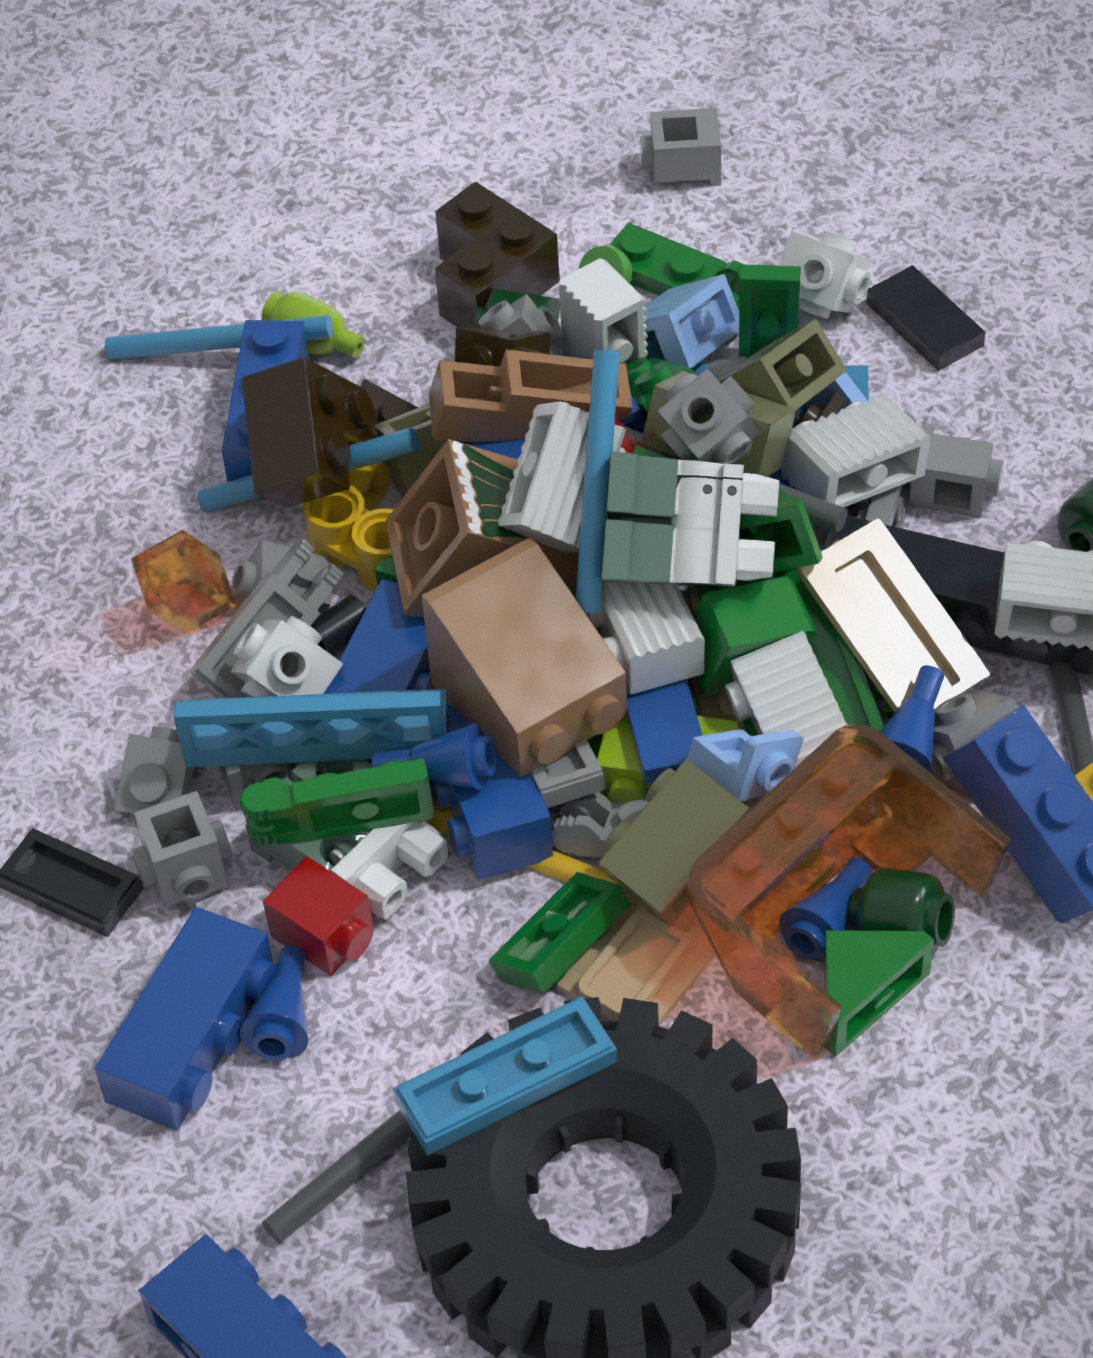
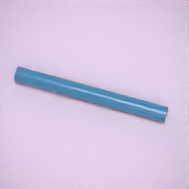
M330 315L276 320L304 321L307 341L331 339L333 337V323ZM245 323L107 337L105 339V352L109 360L239 348L241 347Z
M594 350L576 585V601L586 614H601L602 568L606 519H608L607 499L611 451H613L620 352L612 350Z
M407 428L350 445L351 463L348 466V471L417 452L420 448V442L416 431L413 428ZM252 475L204 488L198 492L199 505L206 513L262 497L254 493Z

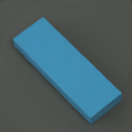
M583 996L394 1087V1099L428 1156L618 1062L617 1048Z

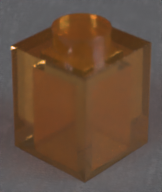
M184 530L175 533L131 558L147 611L183 633L192 631L237 606L220 555Z

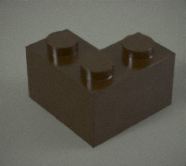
M473 182L435 211L439 256L444 261L435 268L439 316L454 326L474 325L477 307L488 308L492 288L542 296L560 281L557 233L478 182Z
M306 357L242 377L254 493L289 508L350 489L348 466L351 463L350 445L373 439L372 424L375 422V408L368 390Z

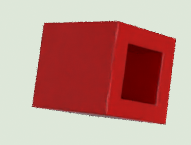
M308 856L263 900L270 936L285 946H297L304 950L306 960L329 976H332L346 960L355 961L358 959L372 940L374 926L368 895Z

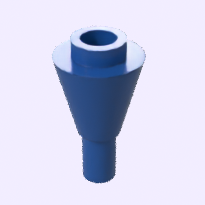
M923 665L920 667L909 698L904 700L868 748L869 757L877 765L879 772L891 780L910 782L914 779L924 778L932 771L935 724L934 705L945 677L943 671L935 666Z
M476 723L414 745L412 749L374 752L372 756V767L380 766L389 761L404 762L424 758L429 781L482 790L485 787L488 776L494 775L497 766V753L494 741L490 736H485L481 727Z
M852 858L833 882H829L781 915L779 920L780 931L787 946L793 953L804 959L824 962L826 930L846 931L849 922L848 910L852 893L857 887H863L868 877L872 874V869L867 862L860 858Z
M285 946L280 950L277 972L274 978L270 980L240 1029V1036L245 1046L266 1060L281 1061L286 1058H294L302 1054L308 1046L303 990L300 984L306 953L297 946Z

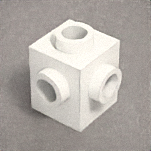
M824 230L821 239L791 231L779 266H801L799 309L828 319L831 310L850 313L854 304L858 305L861 303L870 285L871 274L867 270L871 259L854 252L857 241Z
M290 616L287 622H284L282 619H266L262 626L258 623L251 625L235 647L234 655L239 657V660L231 670V673L245 682L241 692L246 697L324 694L343 663L318 646L322 636L303 621ZM281 659L283 660L282 669L280 668Z

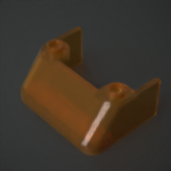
M850 724L832 733L698 857L690 871L687 883V897L735 992L796 1046L817 1061L827 1050L842 1006L797 968L792 952L773 935L780 929L779 920L781 915L825 886L855 856L867 862L874 871L882 867L916 871L931 856L964 885L983 897L992 887L1011 839L880 731L863 724Z

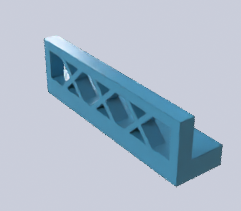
M447 689L187 700V702H175L173 718L186 767L372 759L374 752L412 749L414 745L447 734L449 728V701Z

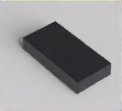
M914 265L867 290L866 304L937 371L984 346L985 331Z
M34 828L29 831L0 869V888L106 937L111 934L144 889L138 875Z

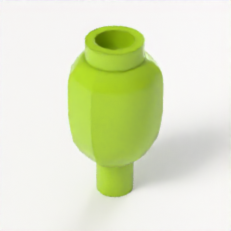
M276 291L265 302L261 320H284L330 315L333 323V337L331 339L307 341L309 354L328 356L337 350L355 359L361 354L365 345L364 337L346 329L344 318L339 311L317 298L298 291L286 294Z

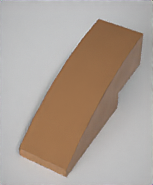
M515 350L505 351L500 367L439 360L429 391L433 440L451 439L463 442H493L525 439V435L530 429L529 422L534 417L533 410L539 404L561 401L569 403L570 406L580 408L582 411L589 412L593 360ZM619 363L615 417L618 420L629 417L633 409L626 363Z

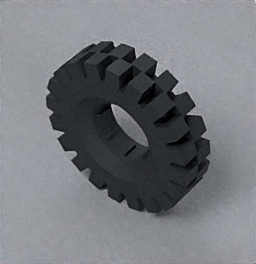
M599 997L586 998L585 1001L617 1048L618 1062L428 1156L412 1132L408 1147L411 1171L406 1172L414 1240L423 1272H430L433 1294L451 1320L463 1315L466 1318L468 1337L496 1358L507 1346L517 1350L518 1358H677V1355L691 1350L696 1358H712L731 1346V1326L737 1320L750 1329L772 1303L773 1280L776 1279L784 1282L794 1256L801 1202V1154L796 1127L787 1128L788 1105L774 1080L770 1078L757 1084V1059L733 1037L718 1050L713 1048V1024L681 1010L670 1029L659 1027L658 1003L623 998L618 1021H604L601 1016ZM573 1000L564 1001V1005ZM539 1007L509 1019V1031L544 1015L542 1009ZM486 1032L462 1051L461 1055L494 1038ZM594 1139H615V1142L622 1143L625 1140L641 1145L657 1154L660 1158L662 1169L671 1168L676 1175L682 1193L672 1195L671 1218L650 1237L645 1235L640 1238L639 1243L619 1249L595 1250L594 1247L589 1246L583 1248L567 1243L552 1234L548 1221L545 1218L538 1220L533 1213L528 1199L529 1194H538L539 1172L561 1151L565 1154L571 1151V1146Z

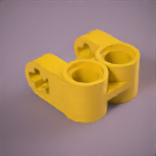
M384 462L348 471L350 489L305 502L303 509L308 543L314 547L312 553L330 558V564L333 563L336 567L347 565L356 569L360 583L373 592L378 587L375 568L380 560L392 556L386 519L393 509L378 508L373 510L383 500L391 482V468Z

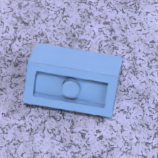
M725 274L670 288L644 306L647 309L644 314L647 320L644 324L648 327L645 332L654 330L667 362L692 368L739 332V310Z

